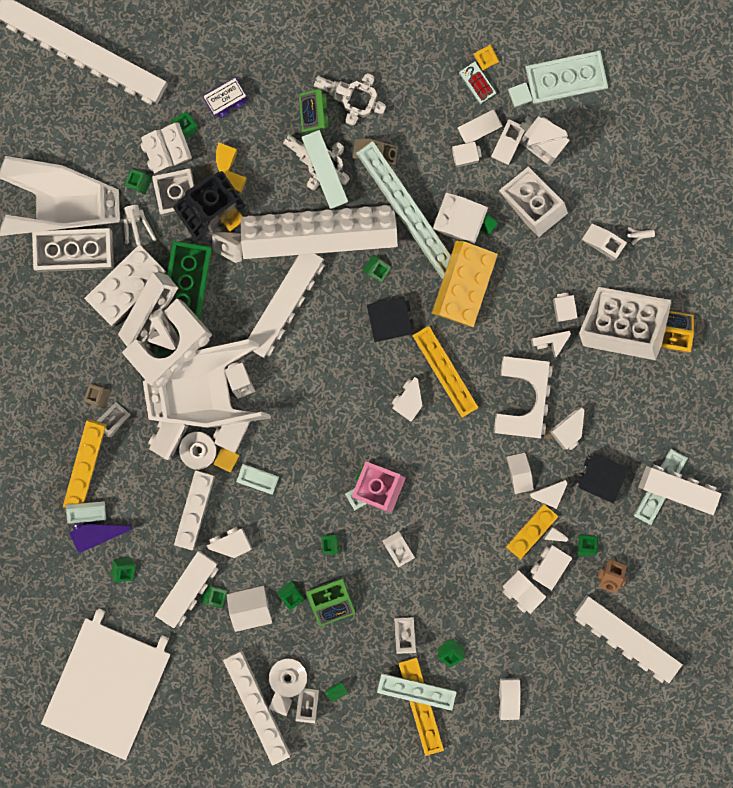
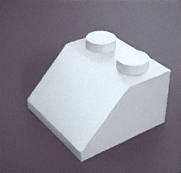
M446 193L433 229L443 235L475 244L488 207L466 198Z
M159 421L157 427L160 429L157 435L153 434L148 444L151 445L149 449L164 459L171 460L189 425Z

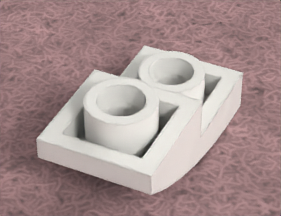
M493 109L459 126L458 130L466 144L502 127V124Z
M500 679V720H519L520 679Z

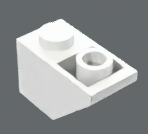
M508 120L491 156L492 158L509 165L525 131L520 127V124Z
M591 224L582 238V241L613 261L617 259L627 243L610 231Z
M416 377L413 380L410 378L403 386L405 389L402 395L397 394L392 402L394 405L392 409L410 422L422 407L419 383Z
M237 527L227 531L228 535L223 538L218 535L210 539V544L207 545L209 550L232 558L253 549L243 528L238 530Z

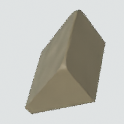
M90 383L84 402L105 409L111 390Z

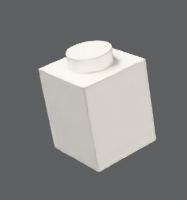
M475 142L452 147L456 168L478 163L479 157H482L480 147L476 146Z
M568 293L557 294V298L553 299L557 322L576 319L577 312L574 295L569 296Z

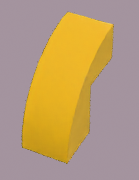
M218 142L216 150L219 172L223 171L235 190L242 194L247 181L246 177L230 172L238 151L235 148Z

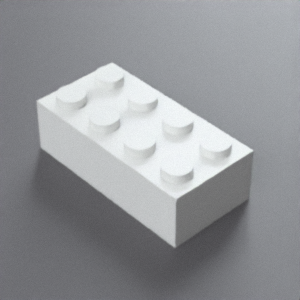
M110 228L32 232L33 267L37 272L114 269L113 235Z
M141 245L137 246L84 299L114 327L132 310L152 272L167 275V271Z

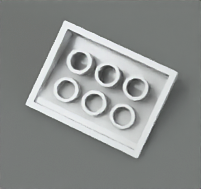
M598 287L579 332L583 346L656 360L662 346L671 300Z

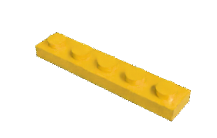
M428 326L414 334V340L460 416L463 418L478 409L477 404L431 328Z
M87 419L63 507L66 508V505L85 503L107 424Z
M417 657L398 662L404 679L424 683ZM410 701L425 756L444 751L431 706Z

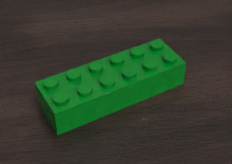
M173 241L167 273L178 287L168 307L176 299H179L190 308L200 321L213 252L211 247ZM170 321V323L172 324L173 328L175 329L177 335L179 336L178 329H177L176 326ZM155 344L154 356L166 358L172 355L176 349L171 350Z

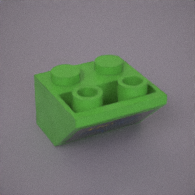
M321 89L299 94L302 134L308 135L320 130V133H325V128H329L328 115L323 111V109H327L326 94H322Z
M343 577L306 591L320 627L356 614Z

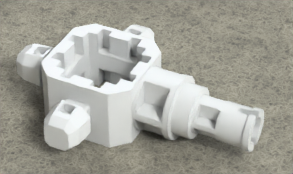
M367 73L362 79L363 84L356 81L350 85L342 81L332 82L319 75L316 78L317 81H315L314 87L329 92L333 99L342 102L345 110L350 112V114H347L346 123L351 126L356 124L357 116L367 117L372 110L375 113L383 114L386 109L384 103L380 101L378 103L375 102L377 94L375 89L370 87L374 82V76ZM355 89L362 90L371 95L366 110L350 106L349 100Z
M289 134L283 144L296 152V155L300 157L299 160L308 165L309 173L313 178L310 177L307 187L314 191L320 184L306 147L302 142ZM337 142L331 148L332 151L328 150L330 158L338 164L335 170L341 185H346L350 178L344 172L341 173L343 164L342 159L338 157V155L341 156L344 146Z

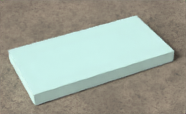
M601 51L525 66L533 104L608 89Z

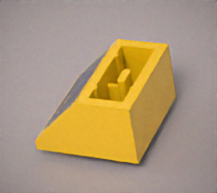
M669 311L661 349L685 353L691 352L694 336V315Z

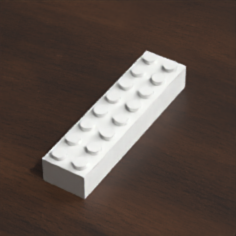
M382 205L377 207L241 217L243 259L398 247L395 210L392 205Z

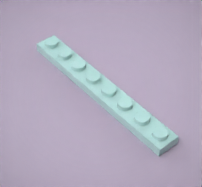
M371 141L356 152L357 156L443 279L451 255L375 143Z

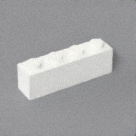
M152 272L118 334L127 347L135 339L147 345L149 336L155 330L151 323V317L156 310L162 308L165 311L178 289L168 275Z
M653 465L652 468L646 466L638 488L714 515L721 493L716 492V487L705 484V487L699 486V481L689 477L687 481L681 479V474L673 471L670 474L664 473L665 468Z
M198 470L195 471L175 539V546L189 550L195 549L215 475Z
M198 551L155 616L172 628H175L177 625L181 626L186 619L184 614L187 609L192 610L197 603V600H195L197 594L200 593L202 595L208 585L205 583L209 577L213 578L219 570L216 568L218 563L201 551Z

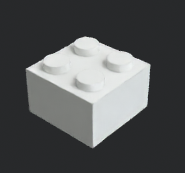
M191 169L152 176L159 212L162 217L177 214L173 209L174 204L185 195L186 191L195 186Z

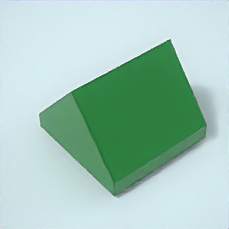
M338 534L321 536L323 555H336L340 553Z

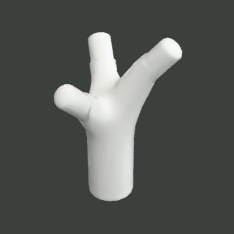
M628 228L631 234H628L627 237L634 238L631 242L632 245L640 239L655 237L654 230L639 231Z

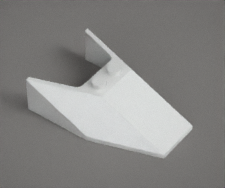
M5 156L0 168V179L36 195V219L5 215L0 227V236L120 221L119 189L63 165Z
M248 339L197 350L194 357L186 360L181 365L182 368L177 373L172 374L164 386L155 388L150 386L146 380L143 381L149 420L208 428L271 419L270 414L263 412L256 413L232 408L227 377L224 371L228 365L258 348L259 343Z

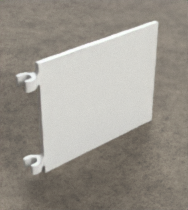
M99 608L93 620L85 619L41 724L126 760L171 655L164 651L169 638L162 635L157 647H153L101 625L106 611Z

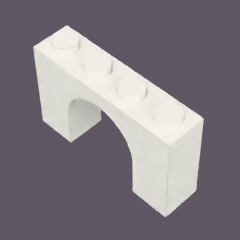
M176 299L163 312L176 326L180 336L179 345L172 355L158 359L143 342L136 339L122 352L148 384L155 388L164 386L168 382V378L172 374L177 373L186 360L193 358L196 351L200 347L205 346L213 335L190 308L179 299Z
M502 357L500 376L521 378L528 381L535 389L536 402L533 409L523 416L496 414L494 433L541 438V435H545L546 423H543V416H547L548 404H545V398L549 397L550 385H547L548 377L551 378L552 366H549L550 362Z

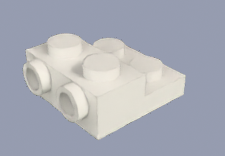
M179 122L141 137V148L147 153L149 158L147 162L148 167L154 173H162L192 159Z

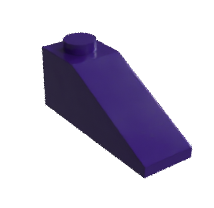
M82 522L73 526V531L69 532L79 554L128 532L133 527L132 525L109 524L84 525Z

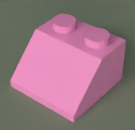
M365 462L352 498L392 514L406 478L398 473Z

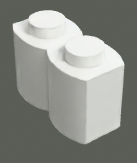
M519 570L502 585L505 589L503 593L510 600L514 598L518 602L516 606L523 613L528 611L531 614L546 598Z

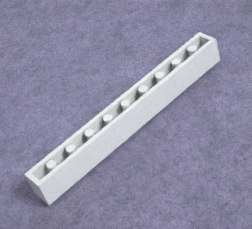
M0 0V22L7 24L6 28L10 31L24 33L23 37L31 42L34 39L39 41L42 48L48 51L51 48L58 52L57 55L65 60L69 57L74 60L73 64L82 69L84 67L91 69L90 73L99 78L101 76L108 78L107 82L113 86L118 87V85L125 87L124 91L132 96L135 94L142 96L141 100L149 105L152 102L158 104L168 85L166 81L14 0Z

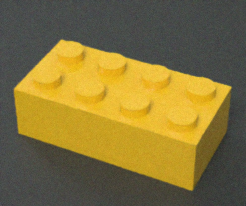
M456 241L432 314L464 326L474 327L498 254L464 241Z

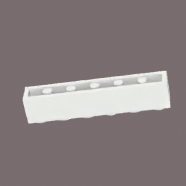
M302 254L297 257L248 338L259 343V347L253 350V352L263 358L266 355H271L275 348L273 343L276 339L280 340L285 332L282 328L286 322L290 324L295 316L293 310L296 306L300 307L305 299L303 297L306 290L310 291L315 281L312 279L315 274L320 275L325 266L323 258L316 254Z
M587 595L573 613L577 616L575 619L583 626L586 624L591 626V632L599 638L602 635L608 639L606 643L614 649L620 647L624 650L622 654L630 660L635 658L639 661V667L646 672L649 669L655 673L653 677L661 683L664 680L670 683L682 666L672 656Z
M240 650L223 659L224 664L272 766L290 758L291 753L270 709H268L269 706L243 651Z

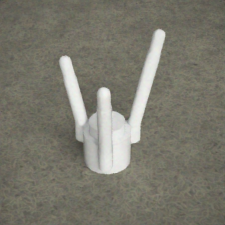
M138 205L125 207V214H123L125 243H129V221V223H132L136 244L140 246L136 222L140 221V217L153 241H157L144 216L143 210H139Z

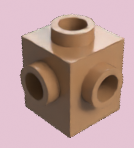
M608 559L605 567H601L598 572L597 578L600 579L598 587L617 593L619 587L623 588L626 582L625 572L627 566Z

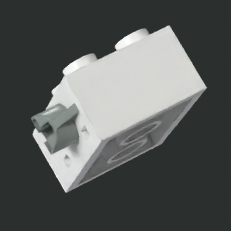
M527 115L526 122H522L520 125L526 131L520 143L526 148L527 142L541 120L539 116L534 121ZM568 135L566 138L527 149L550 166L569 142V139H567Z

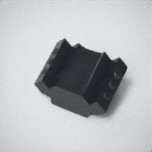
M220 171L214 175L211 173L186 191L185 195L174 204L173 209L197 242L201 241L207 234L212 233L221 224L230 220L234 214L240 213L246 205L224 172Z

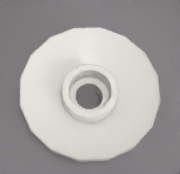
M192 432L182 439L179 445V454L186 466L201 470L213 463L216 457V446L209 435L203 432ZM198 446L202 448V453L197 451Z
M283 659L272 667L269 673V683L276 694L283 697H293L304 689L307 683V673L300 662L293 659ZM287 674L291 676V681L289 682L284 680V676Z

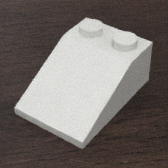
M529 167L499 190L524 223L538 237L568 214L565 203Z

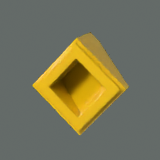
M222 447L213 464L231 473L239 455Z

